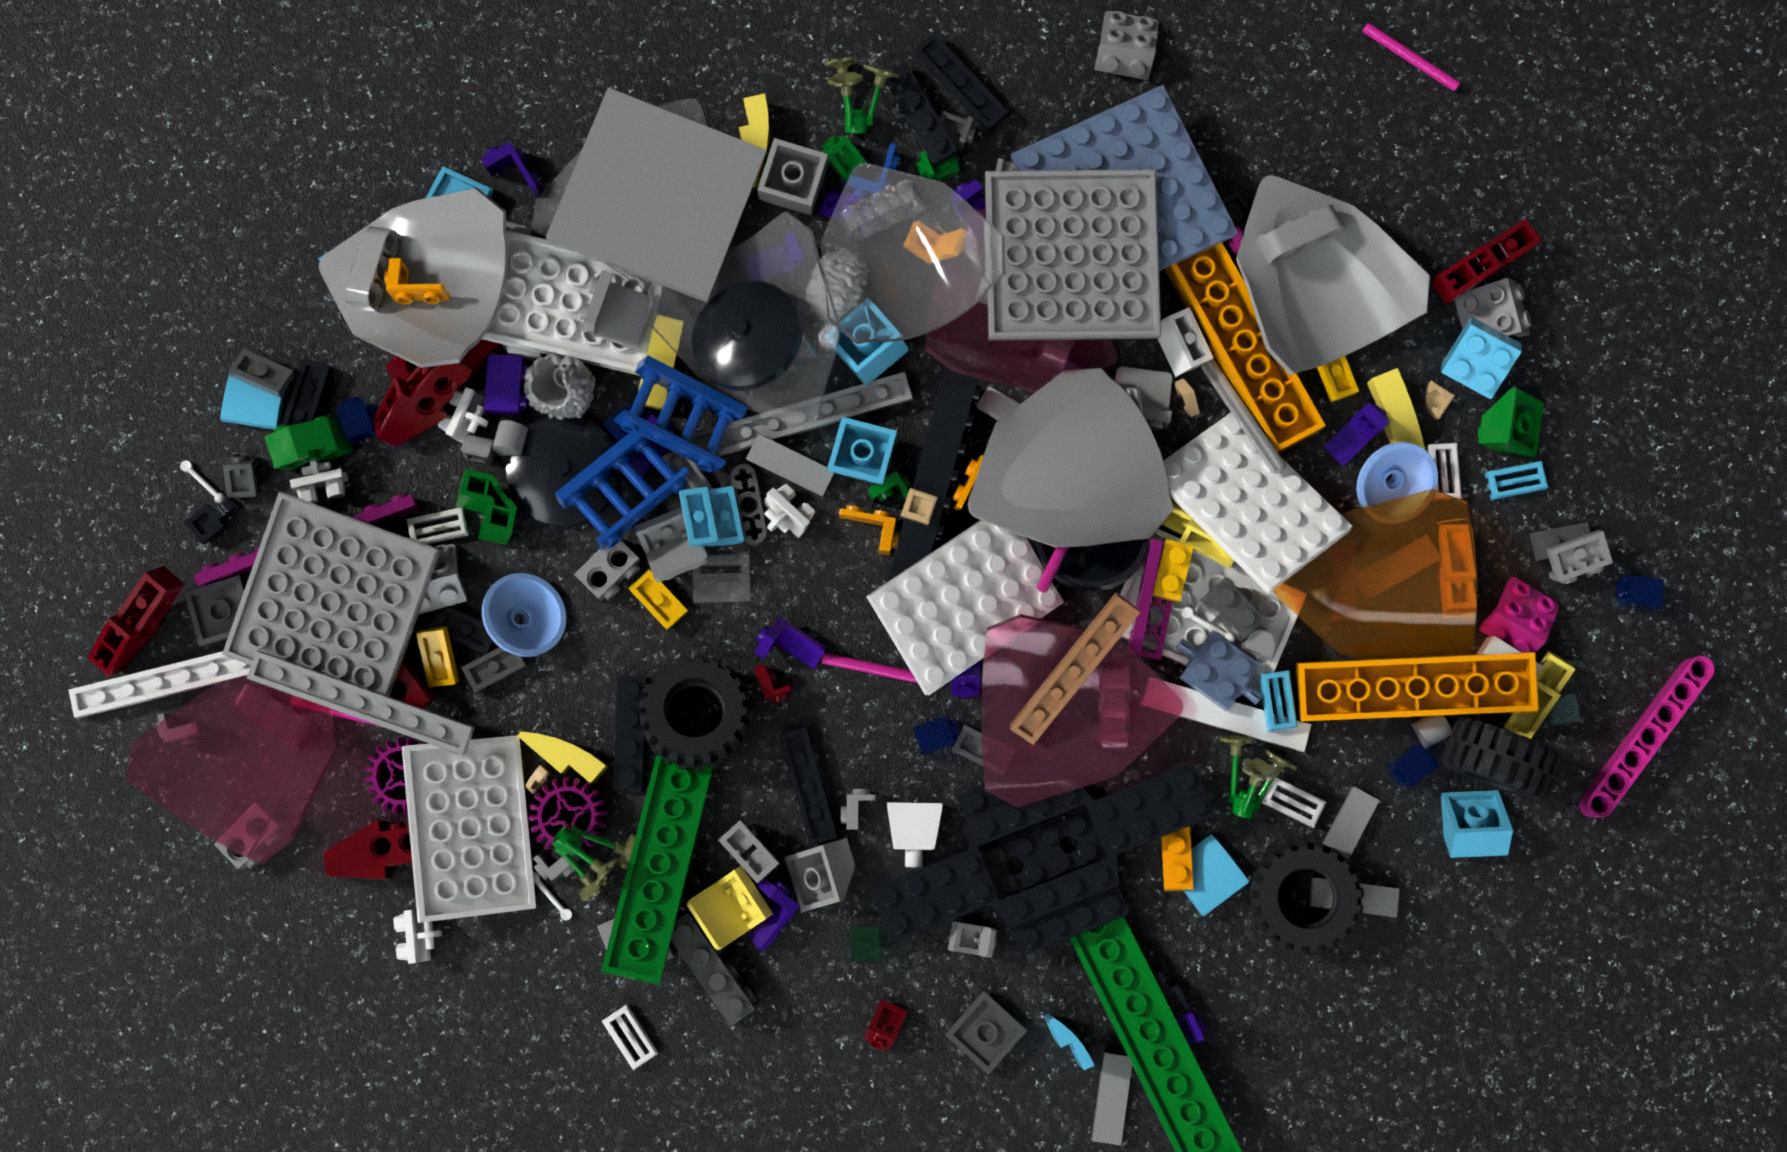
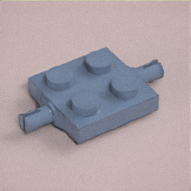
M1212 631L1204 643L1197 648L1184 640V638L1176 646L1177 649L1190 657L1186 669L1179 678L1224 711H1228L1234 701L1241 695L1245 696L1255 705L1262 698V694L1249 686L1251 677L1260 664L1216 632Z

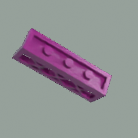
M1151 539L1148 543L1136 607L1139 608L1140 613L1132 622L1126 654L1160 661L1173 601L1166 599L1164 608L1161 604V601L1164 599L1152 596L1159 559L1164 545L1163 541ZM1157 604L1163 613V618L1160 623L1152 627L1148 620L1149 609ZM1161 626L1160 633L1158 636L1155 629ZM1150 632L1158 642L1156 653L1141 650L1144 636Z

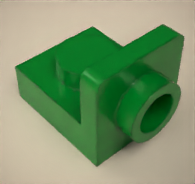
M834 135L822 145L824 149L821 152L828 154V162L843 180L847 181L867 162L846 136L836 137Z
M919 152V162H916V166L921 178L926 177L929 185L960 174V168L955 157L935 168L926 152Z
M896 471L885 478L883 485L875 484L868 488L867 494L872 502L878 499L884 502L895 494L894 489L897 488L906 501L912 486L905 475L900 477Z

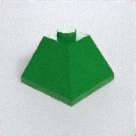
M1511 388L1482 415L1481 425L1478 428V443L1494 451L1536 457L1544 403L1518 388Z

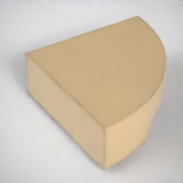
M1184 379L1174 382L1177 395L1181 394L1183 397L1184 409L1190 417L1200 414L1194 390Z
M1432 380L1428 383L1425 390V404L1429 413L1436 420H1439L1455 395Z
M539 765L526 783L525 789L532 795L536 794L551 776V772L544 766Z

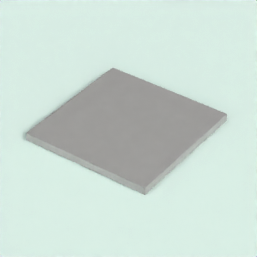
M608 88L550 225L546 241L707 303L767 150Z
M1156 169L985 171L988 341L1160 339L1161 314Z
M279 491L222 655L251 665L255 652L262 651L390 696L441 550Z

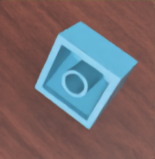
M842 417L827 471L883 485L897 442V431Z
M1498 790L1441 793L1443 833L1450 858L1508 855L1513 829Z

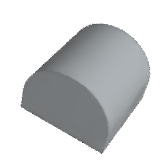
M500 421L492 450L500 456L521 454L528 428L514 421Z
M466 434L461 447L465 460L492 465L495 452L492 450L494 440Z
M1257 630L1250 633L1242 641L1240 648L1265 660L1272 656L1275 649V641L1269 632Z
M1443 715L1424 716L1411 723L1424 749L1449 737L1452 732L1449 723Z

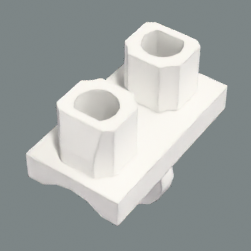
M467 387L464 391L456 390L453 398L450 400V404L457 407L453 416L448 415L447 418L440 421L438 424L439 428L444 430L448 436L463 443L466 434H475L478 425L487 427L488 421L482 418L484 413V407L482 406L485 402V397Z
M313 460L310 462V466L301 468L302 474L305 477L292 479L290 484L291 488L297 492L299 498L317 503L319 500L316 489L326 487L329 499L344 497V482L348 481L347 473H343L340 468L326 471L332 469L330 461L320 463V460Z
M787 484L777 490L772 488L766 494L767 497L762 503L768 509L764 515L771 520L767 529L772 532L778 527L784 533L790 530L800 538L810 524L815 510L808 503H803L798 509L791 505L790 502L795 498L796 494Z
M417 909L406 910L404 914L394 917V929L396 932L405 931L406 943L397 944V959L407 960L408 964L431 961L430 949H435L434 937L442 936V931H433L432 921L418 923Z

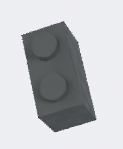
M1226 577L1200 599L1221 624L1234 634L1238 642L1244 640L1266 620Z

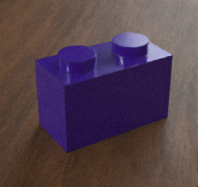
M488 354L484 411L488 415L522 417L523 409H527L528 399L526 398V393H524V384L526 382L524 379L525 371L530 365H526L527 362L523 356Z

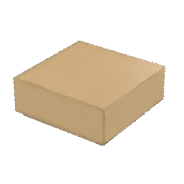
M910 488L901 517L929 525L937 497Z

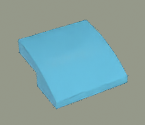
M229 373L220 419L222 422L274 429L279 426L285 407L283 403L285 392L279 398L231 377Z
M733 486L716 489L701 487L679 490L689 547H711L743 543L744 537Z
M1212 834L1191 848L1193 890H1184L1182 892L1187 895L1200 915L1205 916L1249 883V881Z
M1051 1014L1044 1015L1056 1044L1060 1048L1069 1044L1078 1065L1083 1070L1095 1066L1079 1039Z

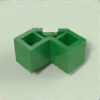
M329 415L296 425H280L274 428V433L265 436L275 469L293 470L313 460L332 461L353 451L343 420L331 418Z
M465 469L460 481L455 507L483 513L478 539L507 545L512 534L517 507L499 487L500 483L494 475Z

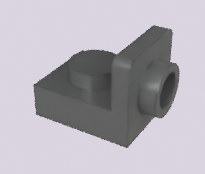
M248 453L232 454L223 464L227 498L257 496L258 486L255 465L258 462L257 456H248Z

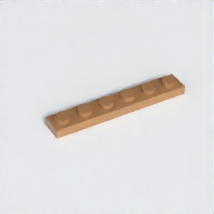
M1115 593L1011 722L1010 730L1034 745L1139 615V608L1118 593Z

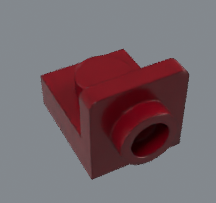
M764 664L753 667L766 702L772 700L773 704L789 699L788 693L793 692L790 684L774 690L773 686L778 683L772 668L766 670Z
M881 999L863 1039L867 1040L869 1045L876 1049L889 1051L908 1011Z

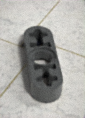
M740 464L732 470L731 482L734 488L743 537L748 545L759 546L767 538V528L757 476L751 466ZM741 471H746L747 475H752V478L747 480L749 490L755 488V492H744L738 495V491H744L742 482L736 481V478L740 477ZM745 498H753L757 501V508L754 512L746 513L741 509V503ZM760 515L761 519H755V525L757 530H762V533L758 534L757 540H753L752 536H746V532L751 531L749 521L743 523V518L752 519Z

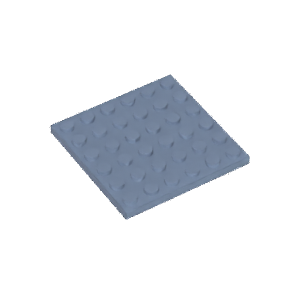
M1163 85L1011 154V159L1017 171L1156 169L1159 271L1227 241L1238 234Z

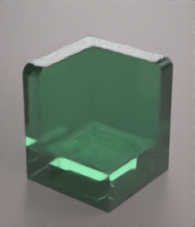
M851 926V960L853 962H880L879 926Z

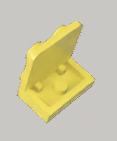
M739 866L687 902L689 910L717 950H721L773 915L766 901L742 866Z

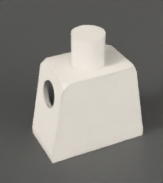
M887 802L893 849H905V867H922V850L935 849L942 803Z

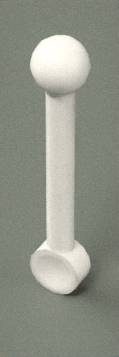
M185 460L181 463V470L189 472L214 496L216 503L220 504L226 499L223 493H218L193 469L191 462Z
M1185 607L1181 611V616L1184 619L1191 618L1211 631L1216 632L1228 642H1234L1235 636L1233 633H1226L1193 614L1191 608Z
M533 872L534 883L561 912V918L563 920L571 919L572 911L565 909L540 881L539 874Z

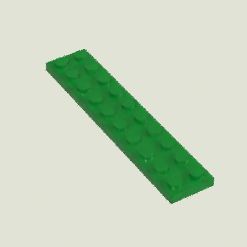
M1122 917L1070 938L1174 1151L1242 1152L1125 918Z

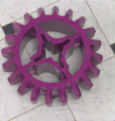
M397 737L396 746L392 740H387V751L383 747L378 746L376 751L380 755L379 758L373 755L369 756V760L375 764L374 767H365V771L372 772V777L364 778V782L373 783L374 786L368 788L367 793H378L374 797L373 802L378 804L384 800L382 804V810L388 811L393 805V814H399L403 807L404 814L408 815L407 800H399L390 795L393 791H398L400 788L405 787V781H399L400 770L404 771L403 764L396 761L393 756L402 753V746L415 745V738L409 737L405 745L404 738ZM420 741L417 745L426 744V742ZM387 763L391 777L385 787L383 784V770Z
M564 777L563 786L560 785L557 779L552 780L553 790L547 785L542 786L543 791L547 794L545 797L535 794L534 798L541 803L540 806L530 805V809L537 810L538 814L537 816H529V821H538V825L533 826L531 832L541 830L542 834L536 840L537 842H542L547 838L548 842L545 845V849L550 850L553 847L552 841L555 838V835L549 828L559 825L569 828L575 825L579 828L580 818L591 812V821L585 832L602 837V834L596 831L597 826L606 828L607 824L605 822L598 821L599 816H608V812L599 811L598 807L605 805L606 802L605 800L595 802L594 799L599 796L600 791L594 790L589 794L588 791L592 786L591 783L587 782L580 788V778H575L573 786H571L570 778ZM565 792H575L581 795L588 804L578 807L572 806L569 800L566 799ZM556 797L558 800L557 813L546 820L548 805ZM566 808L572 812L581 811L575 814V818H572L574 821L571 824L569 821H556L562 818V814H565L563 811ZM582 837L579 838L580 840L585 842L589 847H593L595 845L593 841H590ZM582 843L580 849H581L582 851H585V850H584L583 843Z

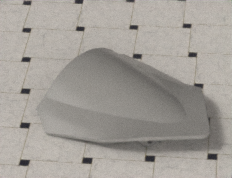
M1270 175L1261 180L1242 235L1236 261L1246 284L1266 350L1289 375L1311 370L1344 357L1428 313L1430 275L1375 222L1355 206L1277 176Z
M478 188L416 200L392 208L325 254L319 262L320 273L352 334L421 368L460 363L467 352L478 344L489 329L502 298L508 259L506 210ZM389 258H401L409 269L408 284H443L450 294V301H441L438 304H429L424 301H416L411 304L395 302L387 292L384 281V272L389 267Z
M1101 368L1064 370L996 422L968 501V510L972 516L1055 548L1149 539L1174 510L1169 494L1164 462L1148 423L1130 396L1117 383L1111 380Z

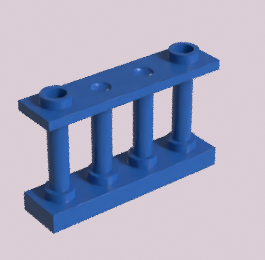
M647 355L638 363L635 373L642 376L643 382L630 412L623 410L618 414L614 422L621 425V428L628 433H637L697 463V467L701 470L716 472L726 463L725 460L717 457L716 454L728 424L744 417L748 407ZM658 384L667 389L668 395L658 420L654 425L640 417L653 385ZM679 397L691 401L693 405L681 438L666 431ZM704 410H709L717 415L718 421L708 446L704 450L692 444L691 441Z
M637 433L627 434L556 492L557 501L564 509L570 505L576 506L601 533V536L597 538V543L602 551L606 547L612 548L617 545L623 538V533L673 492L678 494L679 490L685 489L688 485L689 470L684 467L678 473H675L650 445L651 441ZM635 452H642L666 478L667 482L656 491L629 464V457ZM614 469L620 470L646 498L634 509L627 504L607 481V475ZM592 487L598 488L624 516L612 527L586 501L585 493Z

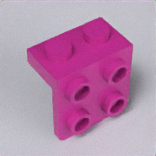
M1511 577L1507 581L1497 608L1482 622L1479 630L1489 637L1496 636L1520 652L1536 653L1546 643L1559 610V605L1516 577Z

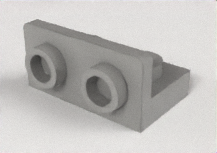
M1601 530L1546 549L1553 570L1548 573L1549 577L1552 580L1561 582V584L1574 582L1578 579L1577 576L1584 573H1599L1604 570L1603 566L1613 563L1604 531Z

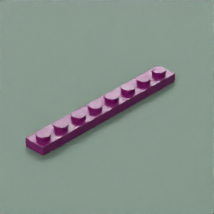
M407 493L392 497L391 502L381 506L380 503L365 507L363 513L355 516L353 513L345 515L378 526L421 509L414 496H408ZM260 546L255 548L256 552L248 555L239 553L229 557V562L221 565L212 563L202 567V572L194 574L197 586L202 587L237 575L242 576L250 573Z

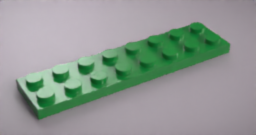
M660 755L656 756L601 970L602 973L655 985L661 984L713 772L711 765L703 767L704 771L695 772L693 767H688L687 771L678 769V765L674 763L671 766L668 765Z

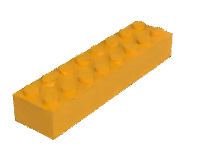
M1223 243L1164 269L1185 308L1190 307L1215 361L1277 452L1280 453L1321 431L1326 425L1297 374L1289 375L1266 350L1246 284Z
M1534 652L1296 663L1300 721L1538 711L1536 659Z

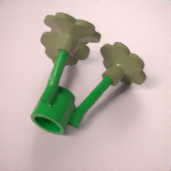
M837 58L824 62L825 67L838 70V74H834L827 81L828 84L841 87L845 106L846 133H867V126H873L874 112L881 88H884L886 79L891 77L899 78L900 74L866 65L865 68L872 71L876 76L873 83L875 89L869 111L865 115L864 109H852L850 96L853 94L852 85H856L859 81L863 80L862 74L849 72L848 67L860 62L859 58Z
M1222 735L1220 740L1231 745L1230 755L1233 756L1231 792L1228 798V802L1232 803L1230 811L1239 817L1251 819L1253 818L1254 811L1259 810L1262 799L1283 768L1297 770L1298 767L1268 749L1265 753L1272 759V765H1268L1261 759H1244L1242 771L1251 775L1249 779L1250 787L1248 790H1240L1238 794L1239 756H1242V747L1246 744H1254L1255 739L1252 737ZM1266 780L1258 795L1254 793L1256 787L1260 786L1261 781Z
M575 825L571 828L564 826L557 833L552 841V845L555 847L554 851L561 855L579 874V879L585 885L579 892V896L584 902L602 891L603 886L609 881L607 875L618 860L621 868L627 869L636 835L631 834L625 843L619 841L612 842L585 832ZM582 837L612 848V852L621 855L620 859L615 857L606 864L597 858L594 860L580 849L583 841L579 838ZM569 854L572 856L577 854L591 865L590 868L597 873V876L593 877L588 871L585 872Z

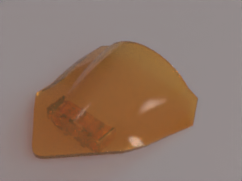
M1429 489L1342 513L1340 515L1352 525L1350 532L1273 590L1275 595L1339 654L1362 660L1471 655L1476 625L1477 572L1474 539L1467 502L1435 489Z

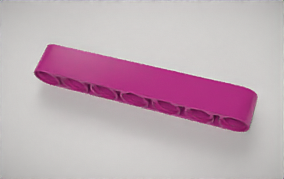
M1705 656L1689 658L1678 666L1580 798L1579 808L1585 816L1592 818L1605 817L1614 810L1712 678L1714 665L1709 658ZM1694 663L1700 667L1699 677L1695 676L1692 671ZM1678 685L1684 690L1682 699L1676 695V687ZM1660 708H1664L1667 711L1668 715L1665 722L1659 717ZM1644 730H1647L1651 735L1649 744H1646L1642 739ZM1628 752L1634 757V764L1631 767L1625 761V756ZM1611 775H1614L1618 781L1615 789H1612L1608 783ZM1595 797L1601 803V808L1598 812L1592 808V800Z

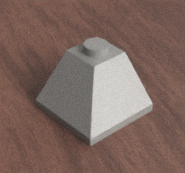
M847 838L785 857L801 913L845 899L855 868Z

